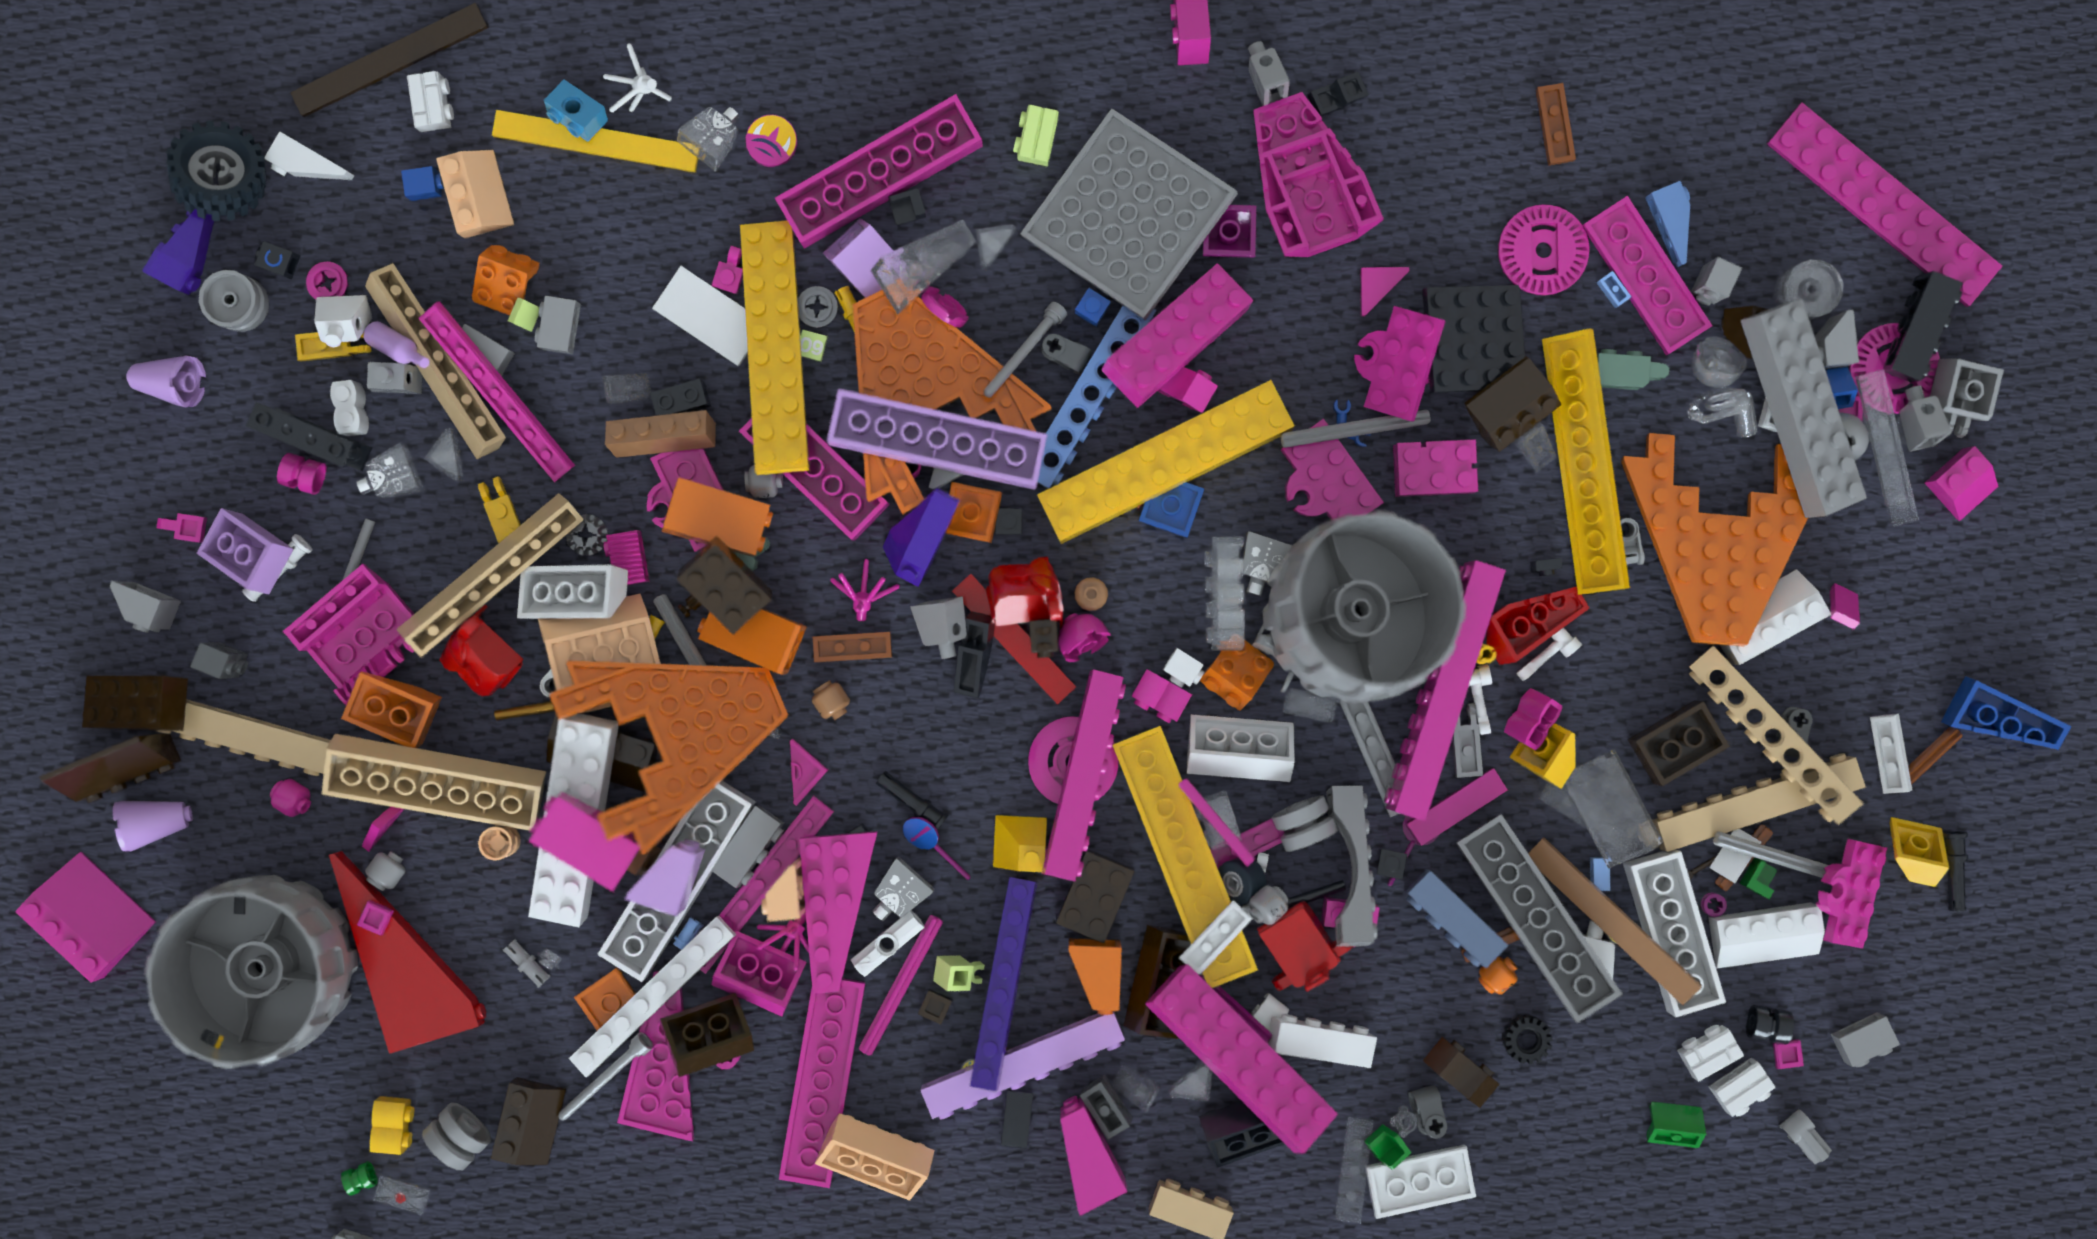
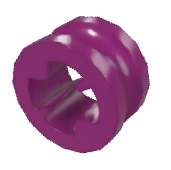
M1708 893L1702 897L1701 908L1704 913L1712 917H1718L1726 911L1727 903L1723 896L1717 893ZM1712 898L1720 902V906H1716V911L1708 908V902L1711 903L1710 899Z

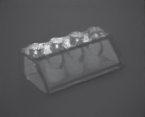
M1615 748L1574 768L1565 786L1608 869L1648 853L1663 843Z

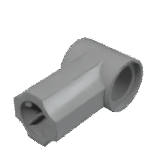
M1800 1109L1779 1125L1780 1128L1786 1131L1787 1137L1800 1147L1812 1163L1823 1162L1829 1157L1832 1150L1814 1129L1816 1127Z

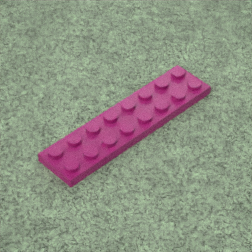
M842 978L839 992L813 994L811 989L779 1180L830 1188L833 1171L816 1165L815 1161L831 1124L839 1113L843 1114L866 982Z

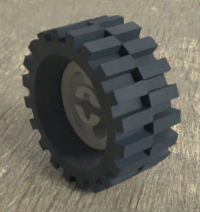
M206 121L207 127L201 128L198 122L192 124L191 132L186 128L179 132L180 139L175 136L172 139L171 148L167 150L166 160L170 189L172 193H175L176 201L179 204L184 202L185 210L190 213L196 209L197 215L200 218L205 219L207 214H211L212 221H220V215H226L228 221L234 220L236 212H239L243 217L248 214V206L255 209L258 206V198L262 199L264 196L266 172L262 149L259 143L254 144V137L250 133L243 136V129L235 126L234 130L229 129V123L221 121V127L214 126V121ZM216 164H220L221 169L218 174L219 185H214Z

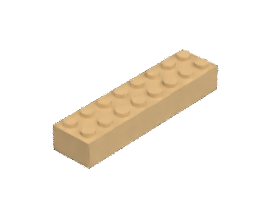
M334 734L326 749L322 795L530 831L537 818H539L546 771Z

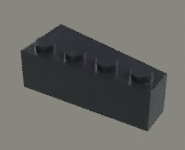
M1931 271L1914 278L1912 286H1915L1916 290L1912 296L1909 295L1905 303V306L1909 308L1908 313L1899 320L1897 331L1901 334L1899 338L1896 337L1892 341L1882 371L1911 383L1921 381L1927 376L1931 367L1928 364L1931 356L1938 351L1941 345L1940 335L1950 324L1952 318L1950 312L1962 296L1960 289L1963 282L1936 271Z

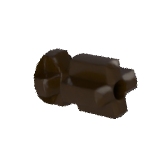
M690 595L685 600V606L680 604L677 607L688 618L690 616L689 610L696 611L702 604L693 595Z

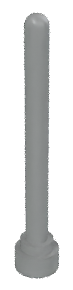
M1057 302L1049 304L1044 311V320L984 389L986 397H992L1051 326L1060 324L1066 318L1067 312L1063 306Z
M638 1033L631 1040L629 1049L559 1112V1119L566 1120L636 1056H644L653 1049L651 1039L644 1033Z

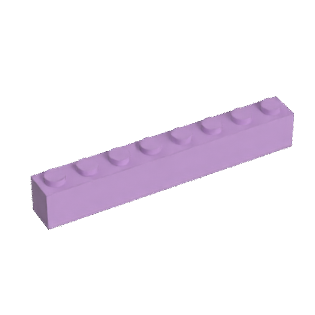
M1114 1011L1112 1015L1097 1013L1006 1050L999 1089L996 1092L970 1087L974 1064L923 1084L920 1091L932 1119L936 1117L945 1119L953 1115L954 1110L963 1107L966 1110L978 1104L977 1101L987 1097L988 1100L1000 1096L1002 1090L1010 1087L1012 1090L1021 1088L1026 1084L1025 1081L1034 1077L1035 1080L1043 1079L1050 1075L1049 1071L1056 1068L1065 1070L1074 1065L1073 1061L1081 1058L1084 1061L1092 1059L1098 1055V1051L1107 1048V1051L1114 1050L1122 1045L1121 1042L1125 1041V1037Z

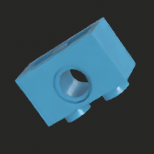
M565 79L544 99L547 110L546 114L549 119L556 124L561 123L573 136L577 138L580 136L587 142L608 121L603 105Z

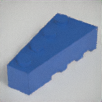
M1966 676L1941 721L1950 727L2059 750L2071 726Z

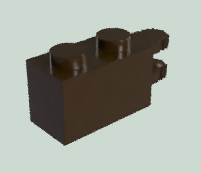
M1057 620L1030 621L1031 652L1037 653V658L1053 657V652L1059 651Z

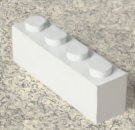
M1282 1014V1017L1272 1016L1269 1029L1272 1033V1038L1267 1044L1277 1054L1371 1068L1377 1037L1370 1034L1368 1028L1354 1025L1353 1029L1345 1028V1025L1332 1021L1329 1025L1321 1024L1320 1020L1314 1018H1306V1021L1297 1020L1296 1016Z

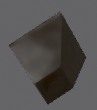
M1757 306L1724 309V316L1721 321L1724 336L1748 359H1753L1741 320L1768 309Z

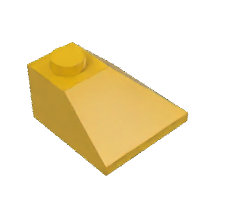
M1554 723L1549 728L1546 739L1537 750L1519 742L1509 758L1562 789L1575 768V734Z
M995 815L993 867L1015 871L1042 872L1045 861L1047 818Z
M1891 817L1889 824L1895 860L1910 882L1936 887L1949 869L1942 828Z

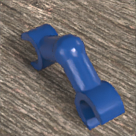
M1338 400L1334 402L1333 410L1337 413L1336 424L1347 423V412L1351 408L1349 400L1346 402V409L1344 411L1338 409ZM1359 436L1347 437L1354 440L1355 444L1359 447L1367 446L1359 441Z

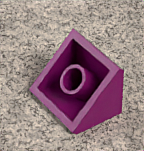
M1229 205L1202 242L1203 256L1255 258L1256 206Z

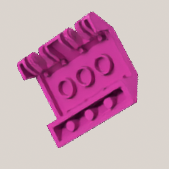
M365 564L360 565L283 631L299 651H307L339 688L335 689L334 693L345 705L349 701L361 671L385 677L398 666L397 662L401 663L405 660L401 650L403 645L408 651L412 653L415 651L396 630L412 617L414 613L393 588Z

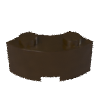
M1441 1037L1423 1061L1468 1100L1481 1108L1500 1085L1492 1078L1495 1073L1483 1063L1479 1067L1463 1054L1466 1049L1456 1040L1450 1043L1444 1037Z

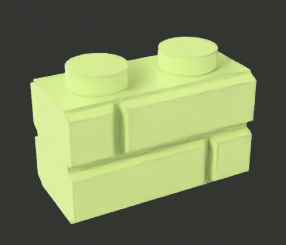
M1028 105L1027 112L1022 111L1019 127L1023 128L1022 136L1016 137L1014 152L1018 153L1017 158L1019 161L1048 167L1059 111L1034 105Z

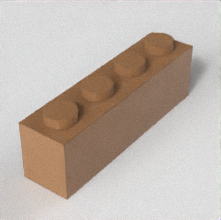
M706 410L606 421L605 445L616 458L712 448L716 445V423Z

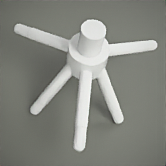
M630 43L627 44V48L637 76L631 79L609 74L603 75L604 79L632 84L633 88L632 91L610 107V112L617 110L635 95L636 97L629 107L630 112L634 111L642 96L650 92L668 101L672 99L671 96L657 89L656 81L646 75L643 67L640 68Z

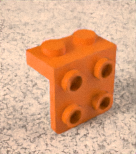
M491 245L478 257L472 300L480 305L510 315L517 298L525 299L528 280L537 273L540 263L531 260L527 255L507 251L503 246Z
M1233 634L1215 661L1204 672L1200 682L1208 690L1222 697L1228 705L1241 711L1254 697L1273 668L1274 662L1242 637Z

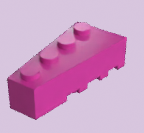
M1173 0V4H1170L1171 21L1175 20V28H1172L1173 44H1176L1177 64L1209 63L1211 34L1208 1Z

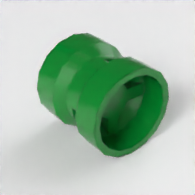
M368 1161L360 1164L357 1169L350 1168L341 1174L342 1185L350 1196L359 1193L362 1188L369 1189L378 1183L374 1168Z

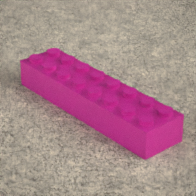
M955 94L775 197L805 249L889 201V196L903 193L983 147L982 139Z
M1188 964L1179 966L1145 1003L1294 1153L1304 1154L1338 1115Z

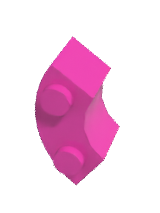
M1184 367L1165 383L1158 392L1167 397L1171 396L1183 402L1182 405L1203 413L1218 386L1210 381L1212 377L1204 371L1198 370V372H1194Z

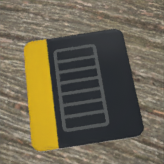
M204 1029L200 1039L219 1049L224 1037L209 1029Z

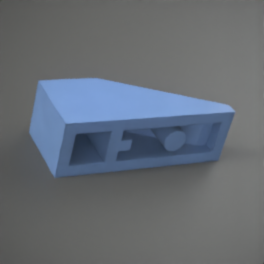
M1678 181L1645 197L1675 268L1687 263L1690 194L1687 188L1682 186L1681 181Z

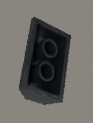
M1235 1101L1229 1106L1218 1110H1210L1204 1115L1199 1116L1217 1168L1285 1144L1243 1101Z

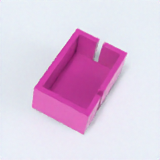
M1476 440L1432 441L1423 444L1421 442H1410L1393 445L1395 497L1473 494L1478 492L1477 468H1472V465L1477 463Z

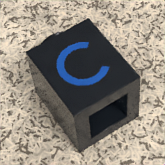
M263 241L262 246L255 253V266L292 280L300 255Z

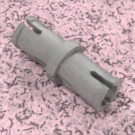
M516 939L503 950L519 966L517 969L520 972H524L538 988L551 977L535 961L536 957L534 955L530 956Z

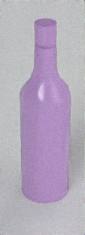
M378 321L368 324L365 328L364 340L371 347L398 363L407 364L413 362L422 368L428 367L429 360L417 352L416 344L411 339Z

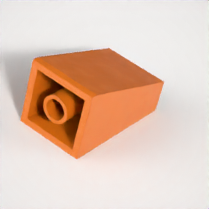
M678 477L661 532L708 544L717 536L733 552L754 557L756 552H762L766 538L761 535L764 527L769 528L773 513L769 512L770 505Z
M762 608L734 635L710 612L707 619L703 618L697 632L700 633L698 639L775 673L784 675L788 674L807 626Z

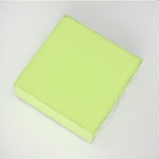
M517 298L508 322L532 332L539 316V307L524 299Z

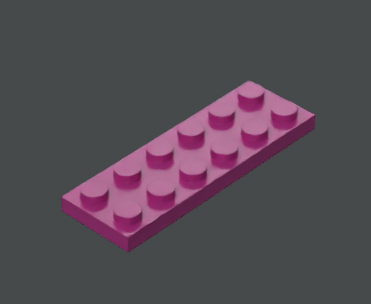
M1628 196L1582 225L1609 269L1615 273L1631 295L1630 301L1666 355L1712 327L1707 316Z

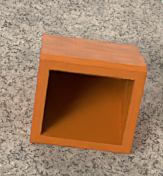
M1069 938V953L1092 1009L1098 1010V1014L1112 1015L1113 1011H1119L1122 950L1120 940H1106L1105 943H1101L1094 939Z

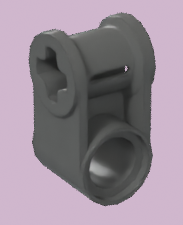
M1058 334L1046 336L1041 347L1045 358L1061 365L1067 370L1073 369V373L1078 375L1083 373L1093 352L1088 347L1070 341ZM1055 341L1058 343L1057 348L1060 351L1055 350L1051 353L1049 352L1050 347L1046 344H1052Z
M1787 708L1783 712L1782 718L1808 744V736L1813 720L1812 715L1809 711L1802 708ZM1794 716L1801 717L1800 722L1793 721ZM1778 730V732L1776 733V736L1778 737V740H1779L1780 737H1781V733H1780L1779 730ZM1789 748L1784 752V755L1799 758V751Z
M1430 1085L1409 1092L1408 1099L1418 1130L1422 1134L1434 1139L1444 1136L1447 1131V1122L1437 1087Z

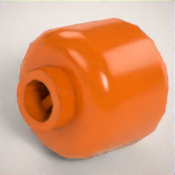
M1498 956L1487 968L1482 966L1479 969L1480 977L1478 980L1489 993L1503 994L1517 982L1518 977L1515 971L1518 967L1509 957L1503 959Z

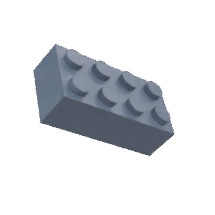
M1426 869L1405 890L1409 895L1406 900L1416 910L1420 911L1423 909L1427 913L1424 918L1439 930L1442 927L1447 932L1444 937L1457 949L1462 946L1466 950L1463 955L1476 967L1482 965L1487 968L1508 946L1430 870Z

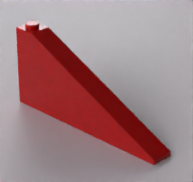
M342 851L330 854V861L389 1054L476 1028L485 1023V1006L483 1003H479L475 994L375 886L366 880L367 878ZM369 900L394 910L387 928L381 936L357 925Z

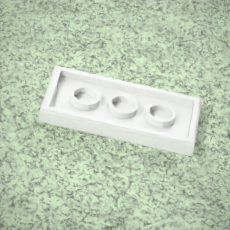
M680 266L652 309L737 366H740L748 354L745 308Z
M1466 1145L1408 1156L1394 1170H1391L1381 1162L1365 1166L1374 1217L1376 1219L1476 1197Z

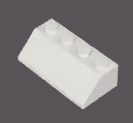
M613 565L529 566L521 573L517 618H611L626 597L628 570Z
M1796 569L1778 580L1748 645L1744 647L1720 646L1731 665H1741L1830 616L1831 613L1819 591Z
M1191 714L1187 774L1291 781L1295 762L1293 723Z
M1813 903L1708 917L1716 968L1816 955L1820 952L1825 933L1822 911Z

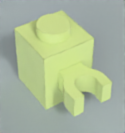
M960 955L937 956L933 981L946 991H970L971 982L982 984V978L974 976V973L979 969L984 970L985 965L981 962L970 963Z

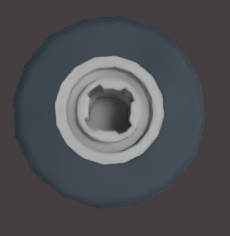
M1238 857L1226 861L1218 869L1230 901L1234 900L1239 906L1249 904L1250 898L1262 887L1266 886L1265 873L1261 865L1255 860L1246 867Z

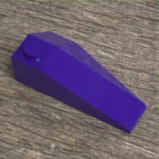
M196 209L192 213L187 211L186 216L188 218L179 225L177 223L171 229L173 236L166 244L160 242L142 270L147 275L190 295L191 291H196L201 284L200 276L203 273L214 224L211 214H207L206 218L203 219L198 217Z
M936 488L914 510L907 513L898 524L896 523L890 529L883 549L896 576L919 587L933 563L960 502L959 499Z

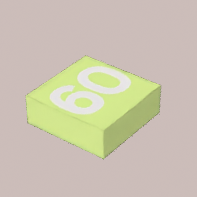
M802 330L800 336L802 357L822 362L828 336Z

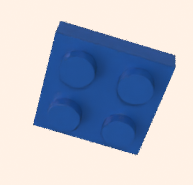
M1185 482L1145 502L1139 521L1188 538L1204 488Z

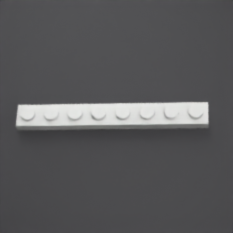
M720 916L715 917L569 1058L585 1077L590 1076L736 936L735 932Z

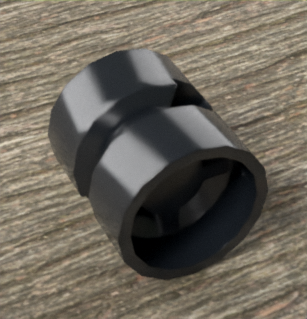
M1752 1005L1749 1009L1746 1023L1748 1038L1765 1041L1768 1038L1772 1043L1789 1044L1794 1030L1792 1012L1781 1009H1774L1771 1012L1768 1007Z

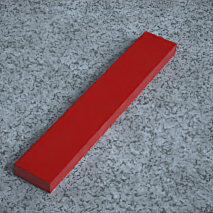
M970 574L952 592L957 597H963L964 605L971 612L991 616L986 589ZM1018 623L1002 626L995 624L994 637L1057 705L1076 688L1072 681L1049 657L1037 658V653L1031 652V637Z

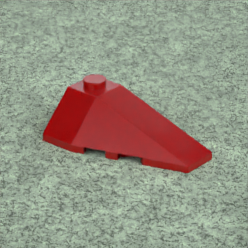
M1577 586L1507 604L1491 615L1487 627L1486 643L1494 648L1492 651L1496 652L1495 658L1499 665L1515 663L1590 608L1582 594L1578 595Z

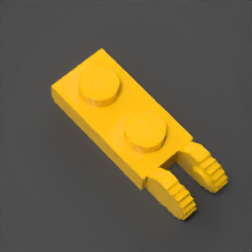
M318 332L295 335L297 359L301 362L352 356V354L372 352L371 346L359 345L351 347L350 342H341L338 347H330L320 340Z
M498 476L493 478V484L500 496L499 498L491 499L489 488L484 482L478 484V489L485 502L484 507L499 544L521 524L511 498L507 495L502 480Z

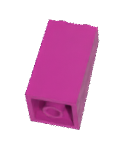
M561 792L557 797L552 795L544 807V810L547 811L546 815L542 820L537 818L530 829L533 835L529 842L613 891L640 849L634 833L630 832L607 841L597 814L603 813L602 811L564 792Z
M1072 1096L1063 1102L1064 1106L1060 1108V1120L1077 1209L1081 1216L1126 1193L1127 1185L1126 1178L1096 1120L1081 1097Z

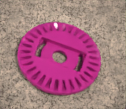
M1553 205L1531 206L1513 216L1504 227L1498 244L1499 262L1509 281L1514 285H1519L1522 291L1534 295H1553L1572 286L1584 272L1589 258L1588 237L1579 220L1567 210ZM1546 225L1555 228V231L1541 229L1533 232L1532 227ZM1539 243H1547L1550 246L1551 254L1547 258H1541L1537 255L1536 247ZM1554 269L1556 273L1552 275H1536L1532 273V270L1544 272Z
M1898 323L1881 325L1867 332L1857 342L1859 362L1849 365V371L1858 388L1857 395L1869 407L1889 414H1899L1900 410L1908 404L1905 392L1893 394L1892 390L1903 388L1911 383L1882 371L1890 349L1884 350L1880 354L1877 352L1883 345L1891 344L1896 337L1899 338L1901 333L1897 331ZM1938 351L1931 356L1928 363L1931 367L1927 376L1921 381L1912 383L1914 384L1912 387H1922L1925 398L1931 395L1940 359Z
M1063 717L1049 723L1037 734L1030 747L1028 765L1032 781L1041 794L1057 804L1067 769L1065 761L1071 752L1079 717ZM1114 741L1111 749H1106L1104 759L1108 760L1105 774L1100 775L1098 785H1102L1099 798L1110 789L1117 775L1119 760L1113 748ZM1055 743H1058L1059 748H1057L1053 756V766L1048 767L1050 750Z

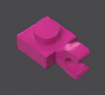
M730 247L727 264L719 261L712 287L734 294L738 293L743 278V269L738 267L742 257V250L740 248Z
M178 513L177 521L158 518L157 528L175 531L174 539L202 543L207 518Z

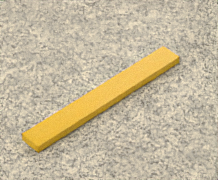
M496 110L492 136L497 138L695 173L700 152V146L602 128L587 142L580 136L578 138L573 136L561 123L556 124L550 119Z

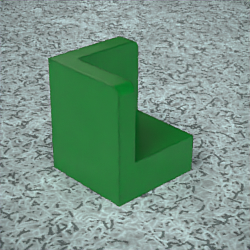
M1755 857L1739 884L1761 897L1770 899L1774 890L1768 886L1777 870L1768 865L1766 861Z
M1384 1124L1364 1141L1376 1159L1391 1170H1394L1411 1154V1151L1401 1137Z

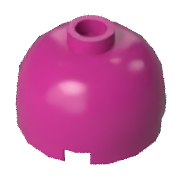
M1074 613L1064 620V624L1059 630L1058 646L1066 661L1077 662L1080 661L1078 657L1080 654L1091 650L1092 654L1101 649L1109 641L1107 636L1111 634L1105 624L1092 614L1078 615Z

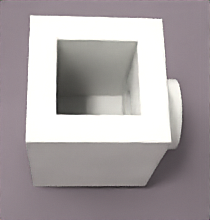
M1178 648L1174 650L1162 669L1172 675L1169 680L1181 688L1184 684L1189 687L1192 683L1197 685L1204 674V671L1201 670L1203 664Z

